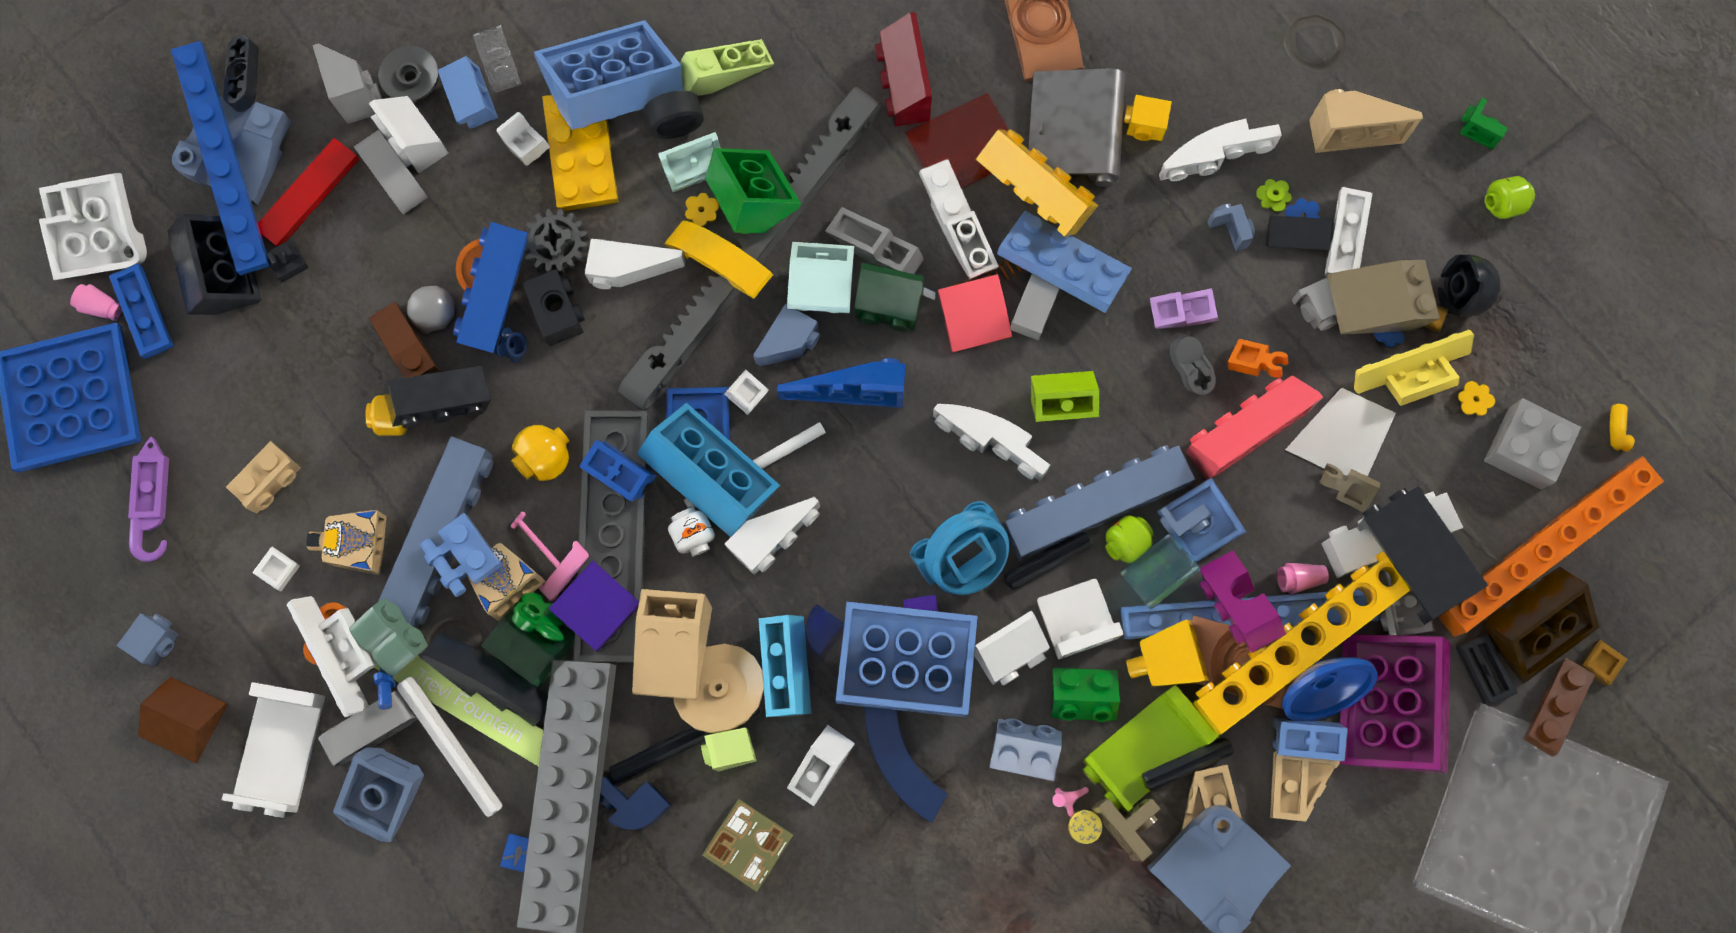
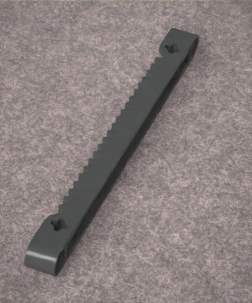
M858 86L849 92L829 119V137L820 135V146L813 144L812 155L805 154L804 156L805 164H797L798 174L790 173L791 183L789 184L801 202L800 208L764 233L746 234L747 239L739 238L738 243L742 251L760 264L765 262L876 120L883 105L880 101ZM717 274L718 278L708 277L710 287L701 286L700 288L703 297L694 295L693 300L696 306L686 305L685 308L688 316L678 315L681 325L671 324L670 328L673 335L663 334L662 337L666 343L664 347L655 346L644 352L621 382L618 389L620 395L643 411L648 410L740 294L741 291L733 287L726 278ZM656 362H657L658 364H662V363L664 362V364H665V366H664L663 368H661V367H659V366L656 367V368H654L653 365H654Z

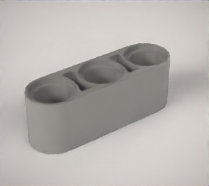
M377 130L353 146L403 215L428 198L380 130Z
M398 690L391 693L392 708L386 710L379 709L378 701L364 708L363 711L349 717L319 736L318 739L333 767H339L353 760L355 754L364 748L375 747L417 720V717Z

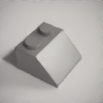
M321 44L312 45L328 98L346 123H354L373 116L375 112L369 103L373 100L383 99L377 83H373L369 71H363L354 59Z

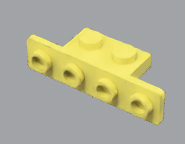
M1471 330L1455 333L1439 341L1423 344L1419 348L1408 352L1395 354L1380 362L1367 364L1356 370L1354 390L1357 394L1386 385L1399 405L1402 406L1458 386L1460 377L1449 364V361L1471 353L1474 334Z

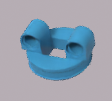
M977 501L969 504L963 512L943 522L930 539H923L915 543L910 550V556L930 586L936 583L941 590L948 594L957 596L968 595L990 585L1002 572L1009 554V538L994 510L985 502ZM975 541L983 551L960 568H957L952 556Z

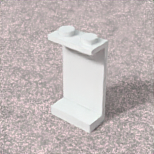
M252 682L249 695L258 697L234 793H223L222 800L233 802L232 809L252 812L254 806L265 808V815L284 818L285 812L297 813L326 696Z

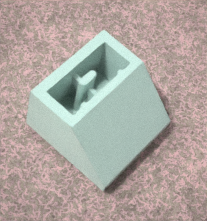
M792 242L787 309L850 313L854 246Z

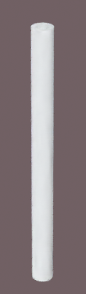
M819 422L752 461L761 469H764L826 432ZM687 498L684 499L688 508H696Z

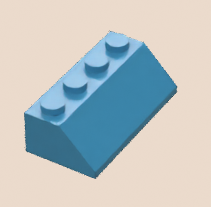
M685 403L654 428L637 453L640 458L730 537L746 521L751 520L780 487L773 478L688 403Z

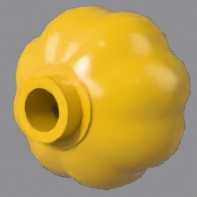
M544 425L528 426L521 430L514 439L512 451L516 457L511 462L527 480L532 476L538 481L555 479L562 474L568 464L569 454L566 444L569 442V439L559 427L552 430Z

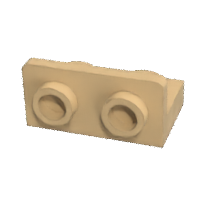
M270 441L226 488L242 502L246 509L257 514L273 502L274 495L282 487H286L296 478V472L301 467L276 444Z

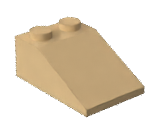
M1342 89L1331 90L1323 95L1309 119L1315 153L1405 143L1423 119L1422 112L1358 91L1344 92Z

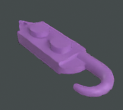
M149 437L138 456H133L128 514V518H130L129 548L132 555L142 562H152L159 559L167 547V541L162 540L159 548L154 552L148 553L142 548L143 532L158 528L165 519L169 458L163 454L156 439L153 437Z

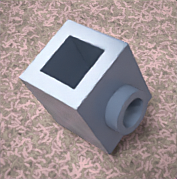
M140 613L116 646L139 662L156 667L161 658L166 657L172 651L175 645L174 641L179 634L170 629L172 622L163 616L155 613L152 617Z

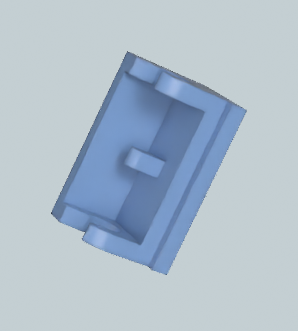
M465 56L438 70L457 123L460 125L467 123L469 128H474L498 118L480 68L471 59Z
M1273 717L1276 740H1272V745L1277 750L1278 755L1345 761L1348 729L1345 726L1335 722L1293 721L1289 718Z

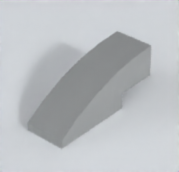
M841 207L825 230L827 235L841 245L854 246V253L875 266L915 274L924 261L918 247L893 236L890 229Z
M1032 273L1011 323L1010 330L1039 341L1060 288Z

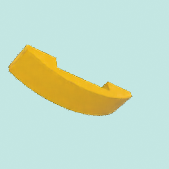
M683 220L664 243L670 249L683 250L686 259L691 257L726 278L733 287L753 299L773 276L766 267L729 241L689 221Z

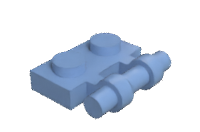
M465 513L438 531L444 540L443 544L436 547L431 538L424 540L420 544L425 553V560L429 566L436 568L441 576V583L445 589L449 588L455 597L462 595L466 591L461 581L467 576L477 585L503 566L469 516ZM452 553L460 563V566L453 570L445 560Z

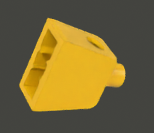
M1191 620L1181 621L1141 640L1140 647L1143 655L1126 660L1130 677L1133 679L1149 675L1152 686L1210 681Z

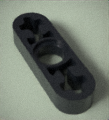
M238 35L233 38L228 44L226 52L223 99L237 112L249 109L256 99L259 48L247 35Z

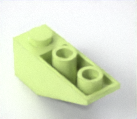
M762 39L685 52L680 61L684 91H691L697 96L712 94L772 67L774 62Z

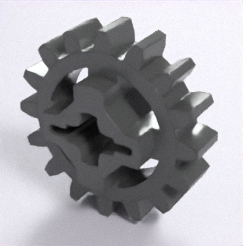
M547 209L546 217L544 218L536 214L537 222L535 224L527 222L526 224L530 233H528L529 238L524 253L527 254L526 259L529 264L535 263L534 267L538 272L544 268L546 272L558 269L561 276L565 275L566 267L575 271L574 262L576 260L584 262L585 259L581 252L589 251V247L585 243V241L589 240V236L586 231H583L585 227L582 221L576 222V217L572 212L565 217L563 209H559L557 215H553L550 209ZM558 225L565 226L568 229H562ZM554 234H556V236H557V238H558V239H557V245H556V249H557L556 251H555V249H554V247H553V245H554V240H555ZM548 255L552 257V260L546 259L542 256Z

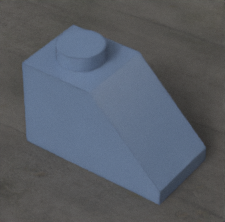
M785 304L753 355L755 364L762 367L802 357L807 349L812 350L820 338L818 321L796 309H787V304Z

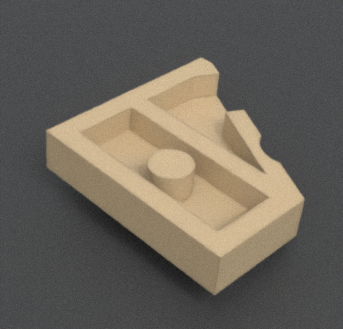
M1277 751L1273 752L1270 818L1306 822L1314 809L1315 801L1322 795L1327 786L1325 785L1340 761L1278 755Z
M1228 765L1193 772L1182 830L1202 811L1215 805L1227 806L1241 818ZM1221 820L1217 823V828L1224 829L1227 826L1226 820Z

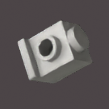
M1327 278L1300 289L1293 297V304H1301L1300 310L1306 322H1310L1314 329L1319 328L1320 331H1324L1338 323Z

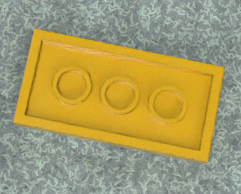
M542 96L557 209L569 211L619 203L607 119L589 124L584 128L572 130L561 115L553 96Z

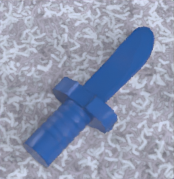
M380 668V672L373 675L374 685L378 687L379 709L386 710L392 708L391 689L395 687V681L392 676Z

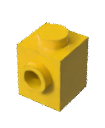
M1136 95L1133 104L1126 106L1123 123L1128 124L1126 135L1133 136L1141 141H1149L1151 139L1162 141L1167 130L1172 101Z

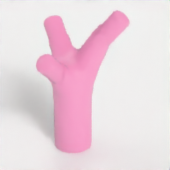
M1087 787L1076 791L1064 792L1060 788H1056V794L1052 799L1053 804L1057 807L1064 806L1068 815L1072 817L1075 814L1073 809L1075 800L1087 794L1089 790Z

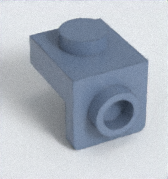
M1231 204L1221 205L1213 210L1207 221L1209 228L1226 224L1235 251L1246 249L1255 235L1253 222L1250 218H1246L1242 204L1232 207Z
M1203 503L1177 521L1165 506L1160 509L1164 517L1159 520L1170 535L1176 532L1179 537H1182L1189 531H1192L1194 535L1210 525L1207 519L1213 515Z

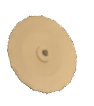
M729 644L708 646L705 648L697 700L674 698V705L682 720L695 730L712 734L733 730L745 723L759 707L764 693L763 671L756 658L742 647Z

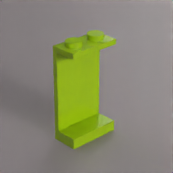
M1175 684L1082 760L1086 765L1083 768V772L1093 784L1096 785L1099 782L1107 791L1104 795L1105 799H1109L1117 810L1121 808L1123 812H1129L1136 802L1150 792L1142 781V774L1200 747L1209 745L1219 736Z

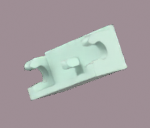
M716 132L658 153L673 193L705 181L713 148H721Z

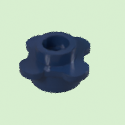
M508 327L503 328L500 331L501 339L495 347V352L499 357L505 356L510 358L512 363H518L527 351V339L521 333H513Z

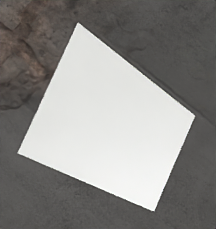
M1340 388L1285 450L1322 468H1325L1327 463L1334 465L1346 476L1351 469L1368 476L1396 413L1344 388Z

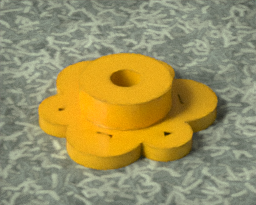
M700 193L698 197L691 196L687 198L685 202L687 207L685 216L687 219L693 220L694 224L701 227L705 226L708 221L713 222L716 220L715 212L719 209V203L716 199L708 198L706 193Z
M1474 381L1467 382L1463 387V391L1458 394V400L1462 402L1461 409L1467 415L1476 413L1478 416H1483L1487 413V409H1490L1495 404L1494 396L1489 394V387L1485 384L1479 386Z

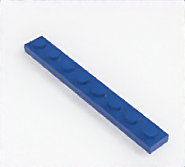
M201 41L173 48L171 53L236 272L239 275H244L270 267L205 46Z

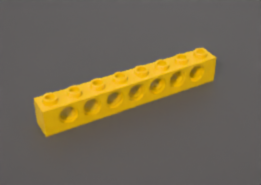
M1384 551L1375 556L1379 562L1371 568L1365 564L1352 573L1350 577L1353 581L1346 587L1338 584L1324 595L1328 600L1321 606L1317 607L1313 603L1299 614L1302 620L1292 627L1289 622L1283 627L1286 635L1252 653L1249 651L1247 654L1251 659L1242 666L1235 662L1221 673L1224 676L1222 681L1216 685L1210 681L1196 692L1199 698L1192 704L1218 735L1223 734L1410 591ZM1381 570L1386 571L1391 576L1392 582L1389 587L1383 585L1379 580V572ZM1355 590H1360L1365 594L1366 604L1364 606L1355 603L1353 599V592ZM1329 609H1334L1340 614L1341 622L1338 626L1328 621L1327 613ZM1304 628L1310 629L1315 635V642L1312 646L1305 644L1301 638ZM1278 648H1283L1289 653L1290 660L1287 665H1282L1276 660L1275 652ZM1252 667L1259 668L1263 672L1264 681L1261 685H1256L1250 680L1249 672ZM1226 687H1232L1237 691L1238 701L1235 705H1230L1224 700L1223 691Z

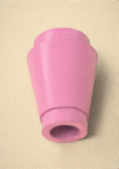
M84 284L78 285L72 294L70 304L79 313L116 321L122 313L120 303L91 284L87 286Z
M1286 563L1285 566L1279 567L1277 571V581L1280 590L1290 594L1320 586L1321 584H1327L1329 579L1328 570L1325 565Z

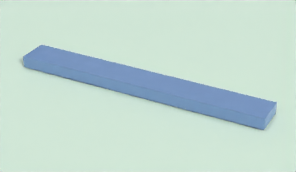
M1355 590L1353 592L1355 603L1364 606L1366 604L1365 594L1360 590ZM1327 592L1266 596L1279 614L1283 626L1289 622L1292 627L1302 620L1299 614L1313 603L1319 607L1328 600L1324 596ZM1252 597V598H1242L1241 600H1250V599H1253V598H1255V597ZM1215 600L1120 608L1123 640L1148 638L1181 621H1192L1193 616L1231 625L1229 620L1224 622L1221 620L1214 608ZM1329 609L1327 613L1328 621L1333 625L1340 624V614L1334 609ZM1377 615L1369 622L1380 621L1381 615Z

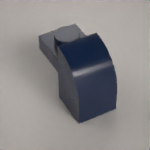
M602 778L599 801L610 811L614 807L617 809L608 819L617 827L631 830L647 828L656 823L673 806L651 782L645 781L628 798L609 778Z

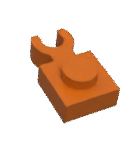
M1238 339L1228 360V369L1257 377L1261 370H1264L1271 377L1281 378L1283 375L1282 367L1275 365H1288V355L1280 351L1270 354L1269 345Z

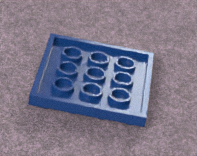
M118 323L0 351V397L13 471L19 473L142 442L122 326Z

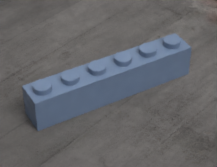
M452 436L379 599L380 601L386 598L400 608L406 622L417 629L426 622L430 612V607H428L433 595L439 592L442 586L440 574L434 566H429L424 558L425 553L420 544L428 538H431L436 547L444 543L438 531L461 514L465 513L468 515L470 508L474 507L480 498L481 490L479 487L483 478L489 476L493 467V456L486 449ZM453 553L445 558L449 565L454 558Z
M1168 445L1162 446L1150 453L1152 457L1144 461H1140L1139 458L1130 460L1122 465L1123 470L1112 474L1111 470L1105 471L1093 478L1094 483L1085 487L1082 483L1073 485L1065 490L1066 495L1057 499L1053 495L1048 496L1036 503L1037 508L1028 512L1025 511V508L1010 513L1007 516L1009 520L1005 521L1003 528L1007 532L1018 561L1190 486L1194 482L1195 477L1179 445L1169 449Z

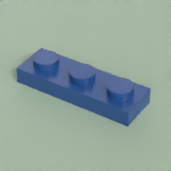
M137 263L109 275L140 356L147 359L174 347L143 267Z

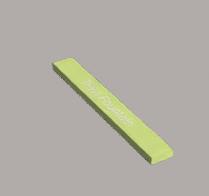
M419 655L393 676L394 680L399 683L408 677H413L430 702L539 767L543 729L536 725L533 727L508 708L503 712L477 692L470 697L422 660ZM377 664L374 668L380 671V667Z

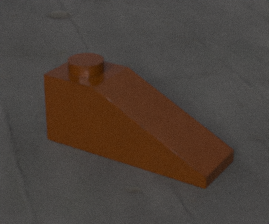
M396 302L391 303L369 317L404 378L442 372Z

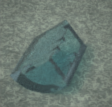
M1167 534L1120 574L1151 610L1201 568L1184 547L1172 535Z

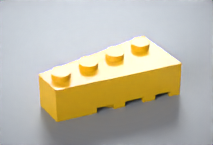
M1009 129L1008 132L997 130L976 160L1007 186L1010 184L1014 185L1013 191L1023 201L1031 205L1035 202L1039 206L1037 213L1045 220H1049L1054 224L1058 222L1060 226L1057 230L1063 236L1076 235L1099 206L1092 201L1095 196L1083 186L1077 189L1069 182L1071 176L1061 168L1056 167L1054 170L1045 162L1048 158L1039 150L1032 148L1030 151L1021 144L1024 139L1012 129Z

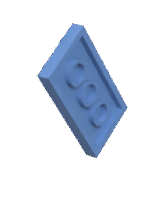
M1024 211L997 252L999 256L1104 313L1107 312L1132 270L1131 267L1073 236H1063L1057 230V227L1027 211Z

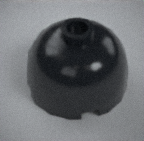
M1459 254L1451 258L1442 270L1440 277L1445 278L1444 289L1438 287L1440 305L1448 309V314L1469 317L1480 315L1493 306L1498 298L1501 282L1498 270L1489 260L1476 255Z

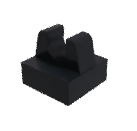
M292 239L266 252L269 263L281 282L309 268Z

